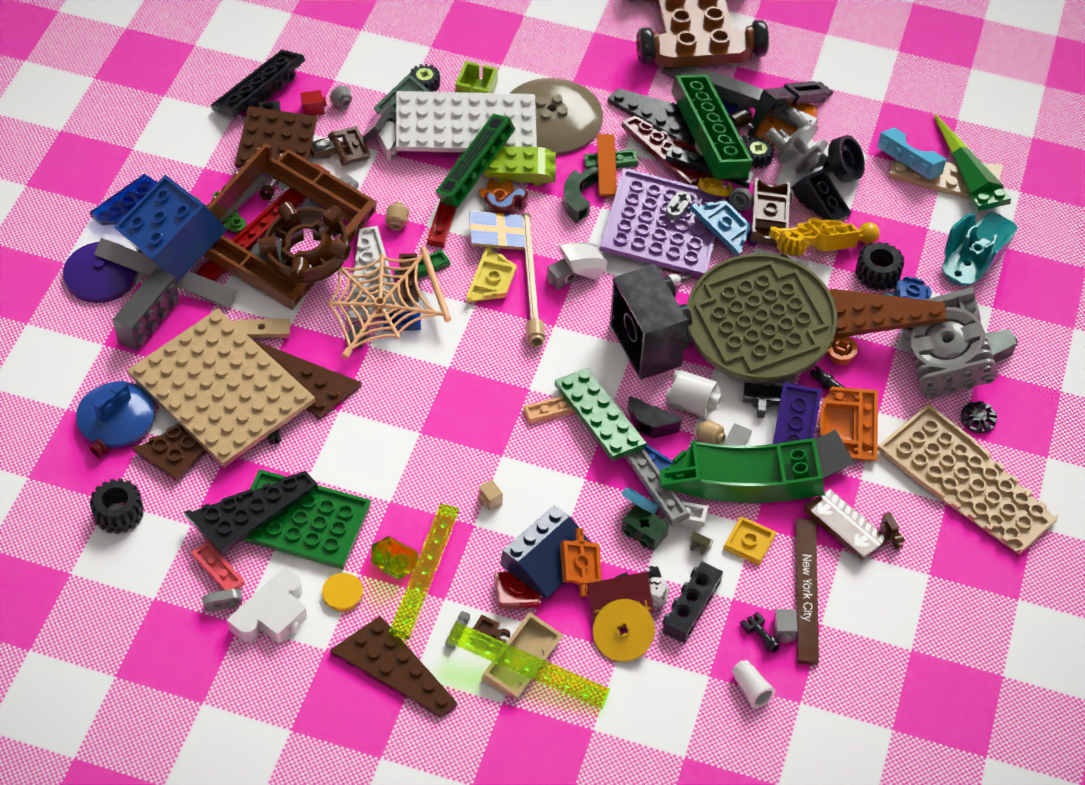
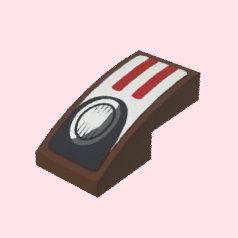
M328 137L313 141L311 149L313 158H330L331 153H337L333 142ZM338 138L345 153H348V149L343 139Z

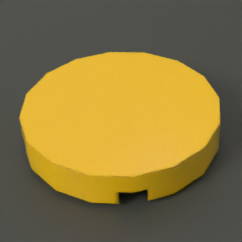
M706 177L704 180L702 178L699 179L698 188L709 194L730 196V193L733 191L731 184L728 183L726 186L719 179Z
M349 573L332 575L325 581L322 587L324 603L331 607L332 610L338 612L354 609L363 599L361 581Z

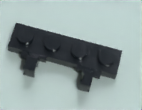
M744 383L743 402L753 403V407H757V417L765 418L766 407L771 405L779 406L782 387Z

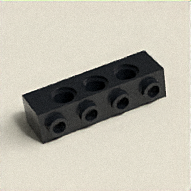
M701 561L698 568H693L689 583H684L680 598H675L671 606V613H666L663 618L664 634L684 644L686 643L721 584L724 571Z

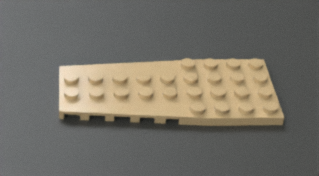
M929 403L878 445V451L919 485L1019 555L1056 523L1058 519L1057 514L1053 516L1046 509L1047 505L1041 501L1039 503L1032 496V491L1028 488L1024 489L1017 483L1018 479L1014 475L1010 476L1006 473L1004 466L999 461L994 462L990 458L991 454L974 438Z

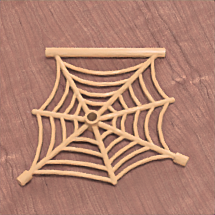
M426 247L420 248L421 255L416 258L396 260L380 254V258L364 267H340L338 270L337 289L330 302H327V305L340 323L348 347H346L341 355L344 359L349 358L353 352L352 349L366 342L385 337L400 339L399 334L418 320L433 316H443L445 322L451 321L447 304ZM422 259L441 312L434 310L426 302L419 290L417 270ZM384 260L396 263L415 261L410 267L404 268L384 265ZM380 261V266L368 274L350 275L347 272L364 270ZM384 268L398 271L407 270L404 273V275H389L383 273ZM413 269L416 291L420 299L430 310L423 309L410 294L408 275ZM379 271V275L370 280L356 281L354 279L368 277ZM342 272L347 277L346 287L340 298L333 302L340 289ZM383 277L400 278L397 283L383 282ZM379 279V284L373 287L364 288L361 285ZM404 280L407 295L417 308L409 307L401 296L400 284ZM350 281L353 282L354 285L344 302H340L347 292ZM383 285L393 286L390 291L383 289ZM357 286L360 289L358 296L352 302H347ZM379 287V289L375 292H368L369 290H374ZM396 289L398 297L404 306H399L394 299L393 293ZM362 292L367 295L364 302H356ZM389 297H391L395 305L386 304ZM369 298H370L374 303H367V302L369 301ZM333 306H339L344 313L354 336L352 343H350L344 324ZM343 306H350L361 323L362 328L357 335ZM354 306L361 307L367 317L365 324ZM365 307H375V310L369 316ZM396 310H401L395 313L391 318L389 317L390 313ZM405 311H411V313L406 314L393 324L392 320L397 315ZM417 313L427 314L408 322L399 331L395 328L402 320ZM384 316L387 320L371 323L373 318ZM389 324L390 326L380 327L365 332L367 327L372 325ZM392 330L394 333L371 337L357 343L361 337L376 331Z

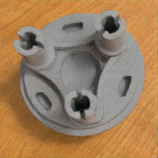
M795 109L788 117L798 126L796 132L789 136L783 129L777 132L773 127L767 132L766 136L780 151L778 154V162L780 164L788 162L800 152L803 156L796 163L794 172L798 174L807 169L811 173L814 168L822 167L826 162L827 155L824 151L828 146V142L825 139L821 140L809 149L807 145L817 133L818 125L815 123L811 124Z

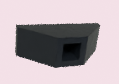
M629 396L627 411L634 428L639 433L654 439L678 433L681 430L682 418L661 410L657 406L645 403L641 399Z

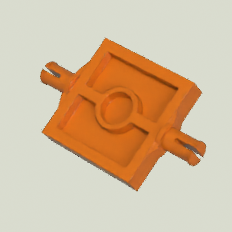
M576 528L575 541L560 542L562 581L579 585L580 597H588L587 583L602 581L600 545L584 540V529Z

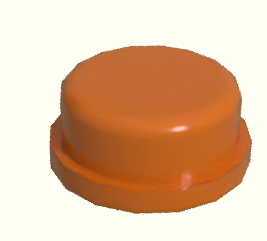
M850 337L834 338L827 352L828 358L838 365L849 364L856 356L858 347Z

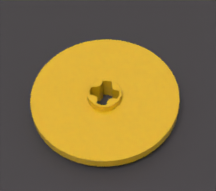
M629 599L615 600L604 606L596 616L593 625V637L598 649L608 658L620 662L632 661L644 655L652 645L655 636V624L650 612L642 604ZM625 625H627L626 628L629 630V632L624 633L622 636V633L619 631L620 627L624 628Z

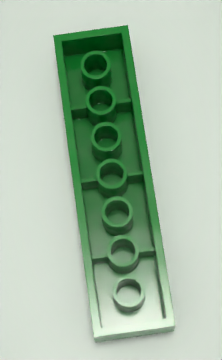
M676 75L671 93L714 178H748L753 160L708 75Z

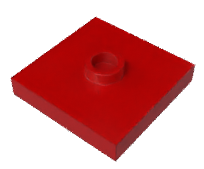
M494 572L499 609L540 608V596L536 591L510 572Z

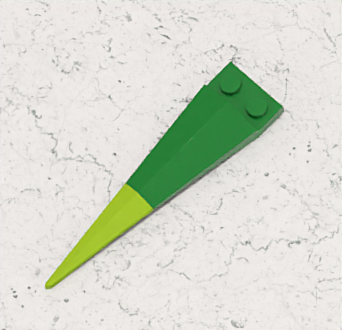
M935 114L934 119L951 151L969 199L977 211L1011 204V197L1004 190V185Z

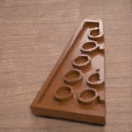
M830 289L837 310V327L834 338L947 322L945 302Z

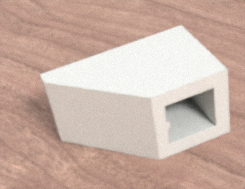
M386 121L378 132V144L387 161H391L393 156H396L398 153L396 151V123Z

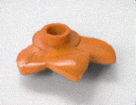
M490 179L486 188L479 189V194L485 199V194L490 192L501 201L514 188L510 180L501 185Z

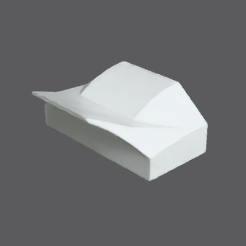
M681 501L689 512L690 518L675 524V526L690 529L704 527L709 506Z

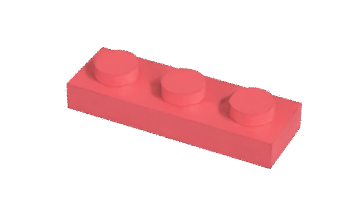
M208 541L191 552L192 557L223 591L240 589L245 585L243 578Z

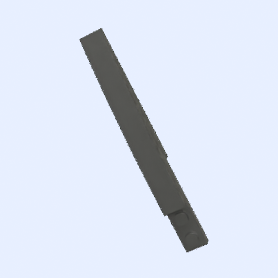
M666 66L662 70V73L673 78L676 75H708L721 100L749 111L751 108L756 109L760 95L764 90L743 81L694 66L672 68ZM788 103L776 104L769 116L798 128L788 117L796 108L789 106ZM796 109L811 124L818 123V118Z

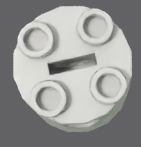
M675 370L672 381H674L672 388L669 387L666 393L667 404L670 407L703 418H707L709 414L717 410L721 400L718 382L683 370Z

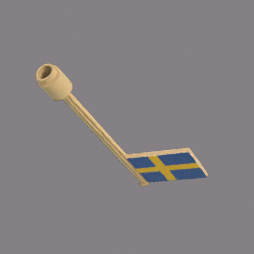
M469 211L471 246L525 250L530 320L526 323L527 341L533 347L543 345L546 339L544 322L538 317L530 226L531 215L527 212L521 215Z

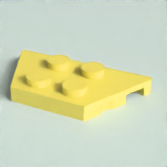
M486 247L467 293L466 302L506 298L516 274L517 265L508 261L502 254H496L492 251V247Z

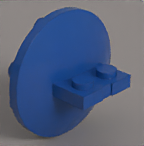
M123 380L105 383L92 389L83 397L76 411L77 425L83 437L92 444H94V440L99 439L107 448L133 445L148 433L155 420V407L151 396L140 386Z

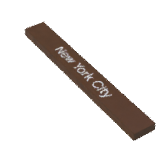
M796 519L797 664L818 665L819 628L816 521Z

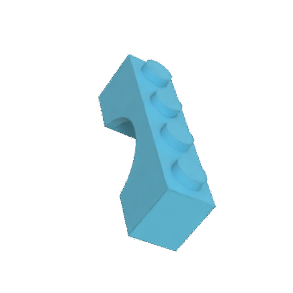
M895 127L880 133L877 148L929 180L943 174L947 161L943 156L934 151H922L911 147L906 142L907 135Z

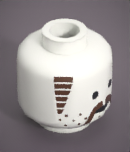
M658 577L651 578V594L654 609L666 605L670 588L665 580Z

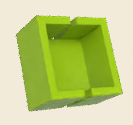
M465 61L455 83V92L494 93L498 84V68L483 65L482 79H480V64Z

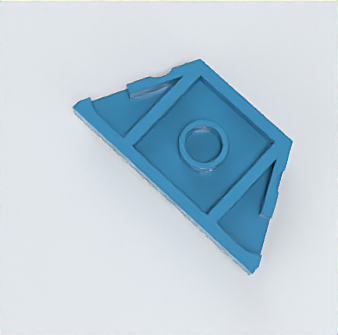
M727 201L708 202L703 206L692 204L689 210L736 256H739L751 225Z

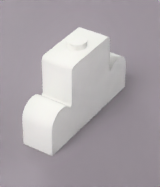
M285 565L227 619L229 631L244 642H253L258 638L259 631L261 630L278 644L282 643L291 633H295L307 619L306 606L298 600L303 593L299 575Z

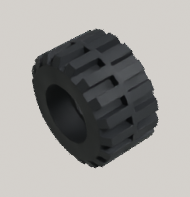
M872 242L870 245H865L858 256L855 271L857 278L870 289H882V291L886 290V288L891 289L893 285L896 286L897 281L901 278L904 256L901 255L899 249L896 250L894 245L890 246L886 242L885 244L882 242H877L876 244Z
M120 478L118 481L110 479V482H102V486H97L95 488L96 492H92L90 507L97 526L99 525L101 530L106 529L107 533L115 531V534H120V531L128 532L129 528L133 529L136 527L135 523H140L141 517L144 515V506L139 489H137L135 484H131V481L126 480L124 482ZM115 503H125L119 509H108Z

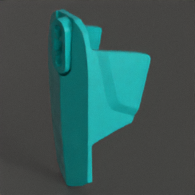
M988 212L977 224L976 214L965 215L950 229L944 250L945 260L942 266L944 276L948 277L952 284L970 286L979 281L1004 252L1018 229L1017 225L1011 220L993 212Z

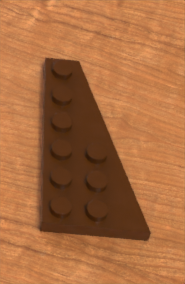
M254 341L315 397V403L306 409L319 420L362 387L360 381L259 341Z
M179 423L166 429V432L160 436H153L148 439V442L132 447L134 453L175 481H178L207 453Z
M378 616L330 649L331 655L340 657L348 665L355 666L364 671L365 675L390 689L393 688L400 692L401 696L412 699L420 707L439 718H442L457 707V701L381 616Z

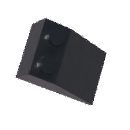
M824 168L803 177L790 187L801 204L825 220L837 221L852 213Z

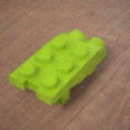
M502 147L486 169L485 177L498 178V183L501 185L507 179L519 183H533V186H542V183H556V152L541 147Z

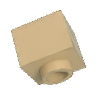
M492 479L479 486V495L477 497L482 506L485 505L491 511L503 504V493Z

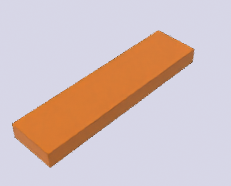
M597 134L599 197H615L617 191L615 134Z

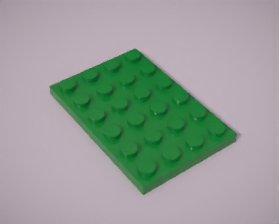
M259 469L250 489L256 490L262 488L264 484L270 483L271 485L280 482L286 476ZM318 485L317 489L242 541L344 569L372 503L370 499Z

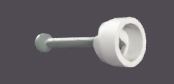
M671 274L668 276L672 279L675 288L681 285L682 280L694 275L688 274L680 277L677 274Z

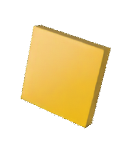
M740 516L723 549L760 566L777 532Z

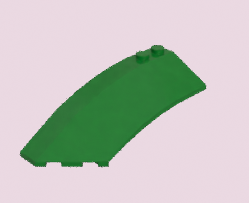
M815 438L767 445H721L696 442L695 439L690 443L691 447L686 451H681L668 468L664 467L660 471L661 488L709 500L768 503L825 495Z

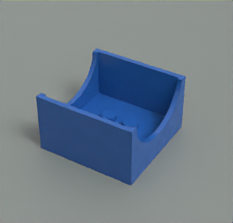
M166 174L114 227L138 252L147 256L162 271L175 276L176 283L227 231L223 224L202 202Z

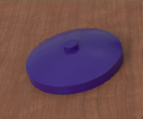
M99 242L84 245L74 251L66 260L63 268V278L69 292L78 299L91 303L109 302L120 298L131 290L138 278L137 271L94 255Z

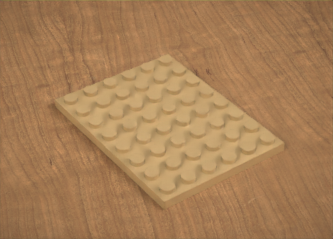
M216 309L127 369L128 375L223 467H226L315 403V397L219 309Z

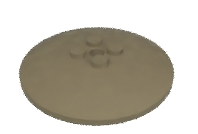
M539 78L525 82L509 93L535 94L537 147L549 149L552 152H556V155L573 153L586 147L597 137L601 130L603 111L600 102L591 91L576 82L561 78Z

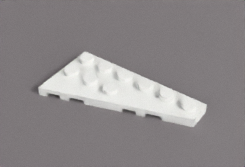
M372 226L359 229L355 268L372 264L380 258V254H384V257H387L378 227ZM384 260V265L389 266L388 261ZM380 261L370 268L354 271L353 275H363L374 271L380 266ZM384 268V274L392 275L390 269ZM379 271L368 277L354 279L356 281L370 280L377 277ZM383 277V282L394 283V279ZM379 279L361 285L364 288L373 287L379 284ZM383 285V289L387 291H390L393 287L389 285ZM357 286L351 296L350 302H352L360 292V289ZM379 287L374 290H369L368 292H375L379 289ZM396 289L393 296L398 305L401 306ZM362 292L356 302H364L367 295ZM389 297L386 304L395 305L391 297ZM369 298V301H368L367 303H374V302ZM349 306L348 316L351 322L359 321L356 314ZM354 306L361 319L367 320L363 309L359 306ZM365 307L369 316L375 310V307ZM396 310L390 313L389 315L395 314L401 310Z

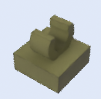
M693 531L690 539L695 542L690 545V550L694 551L695 546L700 545L702 548L700 554L704 555L706 546L711 548L714 540Z

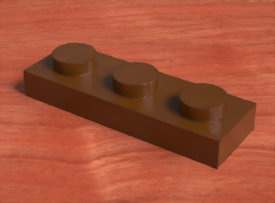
M417 253L399 254V260L418 257ZM415 261L399 263V267H410ZM413 269L408 275V287L415 302H419V295L414 283ZM407 270L399 271L400 275H404ZM404 280L400 284L401 296L404 302H412L407 295Z

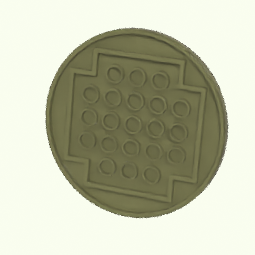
M746 254L720 262L700 277L694 285L687 302L692 316V325L688 326L687 330L696 350L716 369L742 380L776 382L796 377L811 369L825 356L833 343L836 333V305L825 283L802 264L777 255Z

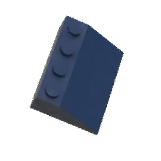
M553 505L502 550L500 566L547 600L565 584L562 581L560 542L575 541V529L579 528V526L567 513ZM584 534V540H586V541L592 543V542L588 539V537Z

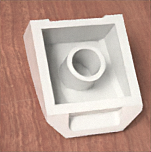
M576 242L557 245L573 273L597 280L606 270L607 260L600 253L597 244Z

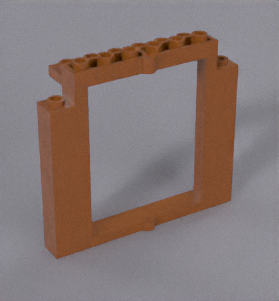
M265 143L255 151L254 155L244 163V166L234 174L233 178L223 186L222 190L206 206L220 220L239 201L240 197L254 181L265 172L327 210L333 205L338 206L344 213L343 219L349 222L345 227L349 244L358 234L359 229L363 228L376 212L377 201L289 149L284 154H280L277 160L272 158L271 146ZM223 235L203 255L291 310L296 307L316 283H298L281 277L274 271L271 264ZM339 237L335 239L337 241L342 242Z

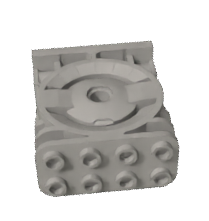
M973 287L925 299L945 302L947 322L904 328L907 340L911 341V355L922 395L932 399L939 395L952 394L959 390L993 383L998 376L990 344L980 322V312Z

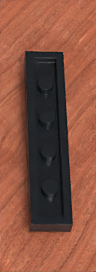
M670 146L665 161L714 177L704 156L681 149L680 147ZM749 172L748 178H727L721 180L749 188L754 173Z

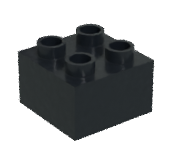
M655 264L613 277L609 325L640 380L681 367L683 350L689 348L686 328L692 325V316L686 304L679 305L675 299L676 290L672 279L669 276L662 277Z

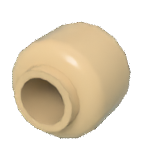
M395 202L387 207L385 222L390 229L401 230L407 226L410 211L403 203Z
M711 420L701 422L697 427L696 436L699 442L722 445L726 439L724 427Z

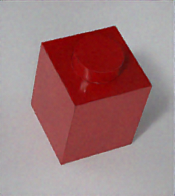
M321 90L300 93L303 114L313 116L324 114V107H327L326 97H322Z

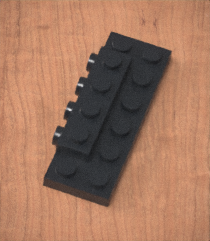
M281 49L210 105L212 110L235 117L241 111L247 112L248 106L259 107V102L269 100L272 94L282 90L285 84L294 80L296 76L294 69L299 68L306 61L304 55Z

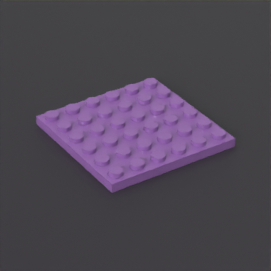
M623 168L599 251L701 277L707 272L716 235L689 209L692 204L703 206L708 202L717 203L718 201H725L726 196L709 194L700 190L697 186ZM680 191L687 192L691 196L689 207L679 220H669L665 216L667 205L676 193Z

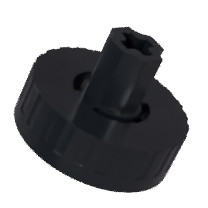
M850 135L831 140L828 147V157L823 165L826 172H833L835 177L841 182L848 183L862 178L865 171L863 151L857 140Z

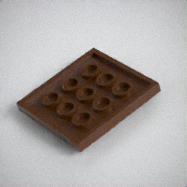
M248 106L235 167H243L244 163L265 143L271 146V157L276 160L280 154H284L289 149L309 161L318 116Z

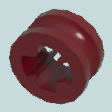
M99 439L94 440V444L89 445L90 451L97 458L101 459L103 453H108L107 446Z

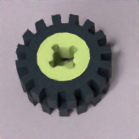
M425 63V66L419 64V67L416 65L414 69H411L409 74L430 92L438 90L440 87V71L437 67L433 68L432 64L428 66V63Z
M756 136L755 139L751 137L750 140L747 139L744 143L753 160L752 165L754 169H757V166L763 169V165L768 167V164H771L773 160V143H769L770 140L768 139L765 141L764 137L759 139V136Z

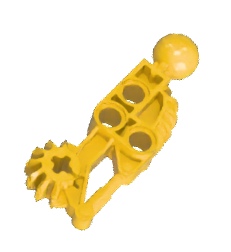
M810 218L808 222L799 223L795 228L779 229L771 227L769 237L777 242V248H779L780 252H784V255L799 257V255H804L809 246H813L820 251H831L856 247L858 240L870 245V243H875L880 238V229L873 222H866L857 229L852 223L846 224L842 221H823L818 218Z

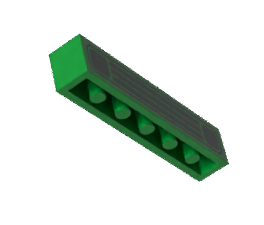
M492 114L435 191L443 204L456 208L460 206L516 130L509 117Z

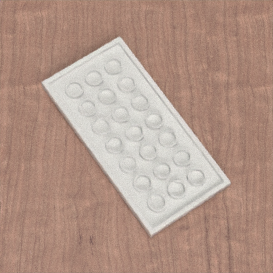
M396 91V151L465 152L493 113L509 117L516 129L503 147H537L535 94Z

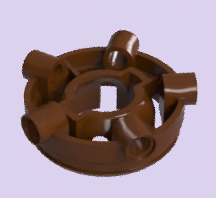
M285 202L279 206L278 213L280 216L270 224L265 238L258 239L261 255H267L274 271L281 277L298 283H313L330 277L340 269L351 252L347 231L341 221L344 218V213L336 205H333L328 210L315 207L295 209L292 203ZM304 229H311L313 240L321 241L312 250H299L295 254L289 252L295 244L304 241ZM331 235L333 237L338 236L342 242L332 240ZM279 239H282V243H281V257H282V260H283L282 263L279 262V256H278V251H277V246H276V243L278 242Z

